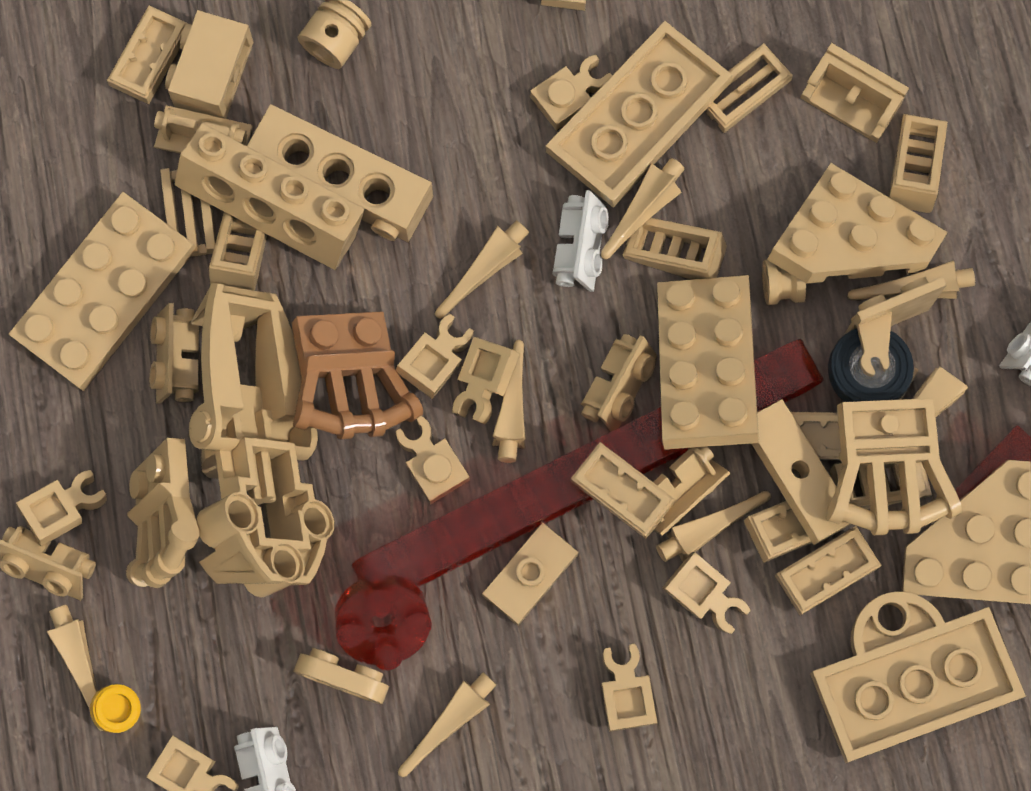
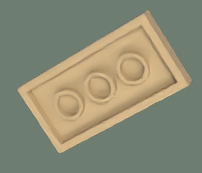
M664 21L546 145V153L614 208L647 173L651 163L655 164L732 82L733 75L669 23Z
M122 192L10 331L9 335L84 391L191 257L196 246L125 192Z
M749 275L657 282L662 441L664 450L759 443Z

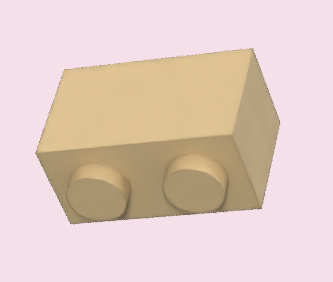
M197 10L193 23H187L183 29L180 40L182 53L178 64H171L166 76L165 88L168 90L174 107L226 119L254 43L249 25Z

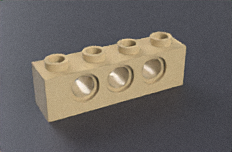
M270 104L247 147L364 208L361 220L371 224V229L376 234L390 241H395L398 237L409 243L433 198L432 182ZM297 151H302L309 155L308 159L299 165L287 162V158ZM334 171H344L349 174L348 179L341 184H331L326 181L328 175ZM375 190H383L389 194L388 199L381 204H372L366 200V197Z
M204 123L201 124L180 154L175 186L336 270L356 237L364 208Z

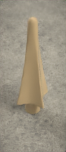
M671 158L662 170L651 163L629 208L602 249L600 256L603 259L610 258L645 222L682 193L675 183L684 171V167L680 162Z
M516 220L505 232L499 226L496 227L463 278L436 309L435 316L437 318H444L474 289L523 254L519 249L521 246L518 244L528 235L529 231L519 221Z
M953 260L896 280L853 289L848 292V297L850 300L871 299L879 295H884L885 298H893L902 294L900 289L914 280L926 277L929 283L943 277L947 286L938 298L957 299L959 288L975 286V275L973 268L955 270Z
M516 340L513 345V350L520 355L504 394L493 432L494 440L492 445L499 446L498 460L505 463L516 462L517 448L525 449L522 390L524 343L521 340Z
M763 491L726 509L673 526L671 532L666 534L669 539L656 545L659 556L666 562L679 555L683 562L691 553L699 550L731 524L769 501L771 494L768 491Z
M63 605L49 611L55 629L47 631V634L63 658L90 709L92 698L98 690L88 651L83 620L79 621V619L73 621L68 605Z
M482 672L471 685L463 680L430 731L399 767V776L406 777L436 747L490 705L484 698L497 684L489 676Z

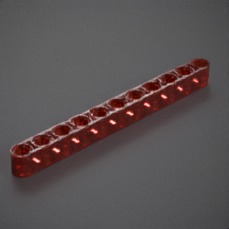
M802 339L792 341L754 360L757 412L782 399L786 403L810 391L824 381ZM660 407L362 556L352 563L351 566L371 607L382 606L538 528L542 522L546 524L594 500L572 483L571 477L599 442L642 474L683 455L688 451V448L664 450Z

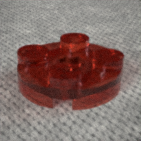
M384 575L385 580H375L369 582V578H365L347 588L336 604V638L342 649L357 661L376 665L382 670H392L397 668L402 660L415 654L425 643L432 626L430 612L423 592L411 581L396 575ZM387 614L392 615L391 624L385 627H376L372 620L375 616L384 618Z

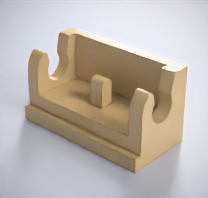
M831 43L810 76L801 99L877 143L901 106L909 87Z

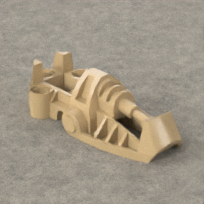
M211 283L191 320L192 325L203 326L201 366L204 403L191 416L189 437L194 447L202 450V472L208 478L219 479L221 500L205 507L197 515L196 521L200 538L209 547L215 549V552L199 563L216 584L241 583L254 596L266 597L290 585H308L311 583L325 553L327 539L334 531V518L328 506L322 501L315 499L313 485L300 482L297 460H307L312 456L316 449L318 436L317 429L308 427L307 430H301L293 427L302 378L294 335L277 295ZM257 324L256 386L240 384L235 342L240 340L243 329ZM262 503H266L271 538L265 537L262 510L258 506Z

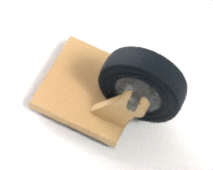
M926 277L919 278L903 286L900 289L902 292L900 295L888 300L885 299L884 295H879L858 306L859 312L851 318V324L834 346L828 361L830 383L836 394L844 402L899 400L905 394L913 378V358L907 344L901 337L891 331V326L929 311L947 286L943 277L929 283Z

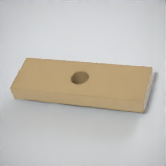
M783 399L757 412L759 443L751 444L813 545L851 525L844 521L836 524L826 520L828 506L835 494L836 485ZM792 469L799 472L801 479L794 476Z

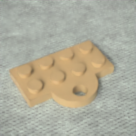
M908 592L886 593L869 602L859 612L852 626L851 648L853 657L810 673L845 763L1026 697L989 607L945 623L939 611L929 601ZM892 605L901 611L903 623L899 630L890 631L882 627L878 620V612L882 606Z

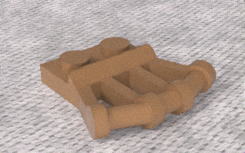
M384 312L296 316L291 324L302 381L293 427L301 430H307L308 427L335 434L339 440L352 439L354 434L367 433L369 437H380L384 435L387 429L405 420L413 422L416 418L423 416V407L420 400L415 394L409 392L394 367L395 352L390 347ZM374 374L378 375L395 403L394 406L384 411L379 408ZM344 376L356 377L363 415H353L349 411L343 381ZM318 378H325L331 413L314 409L313 400Z

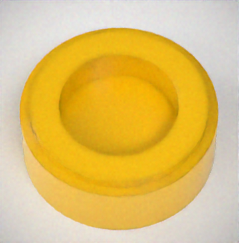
M120 684L101 688L93 696L90 704V715L94 724L99 729L109 733H120L133 727L141 711L140 700L137 694L131 688Z

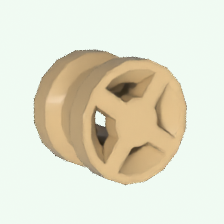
M764 260L762 265V281L766 304L776 305L783 299H790L794 303L805 302L806 283L772 262Z

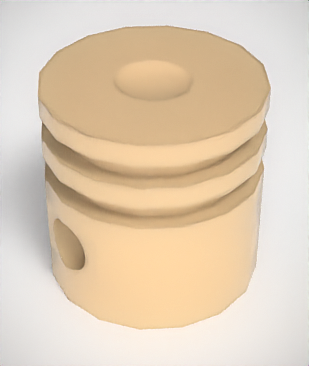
M324 0L325 2L320 4L318 10L312 15L297 38L302 47L317 60L332 68L340 69L359 44V40L364 37L365 32L372 25L368 16L351 1Z

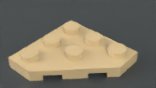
M830 163L772 249L767 260L805 283L824 282L826 277L847 275L849 279L883 276L885 271L905 269L907 273H916L926 269L948 232Z
M1006 460L972 491H969L960 499L962 505L961 514L951 519L944 516L936 520L905 546L902 592L924 596L1031 604V462Z

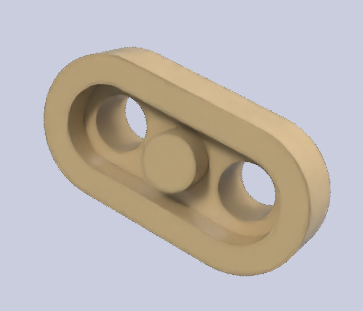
M312 648L310 655L300 653L293 670L294 673L380 705L383 704L389 688L388 685L381 682L383 673L359 664L356 665L354 672L337 666L339 660L337 656L316 648Z

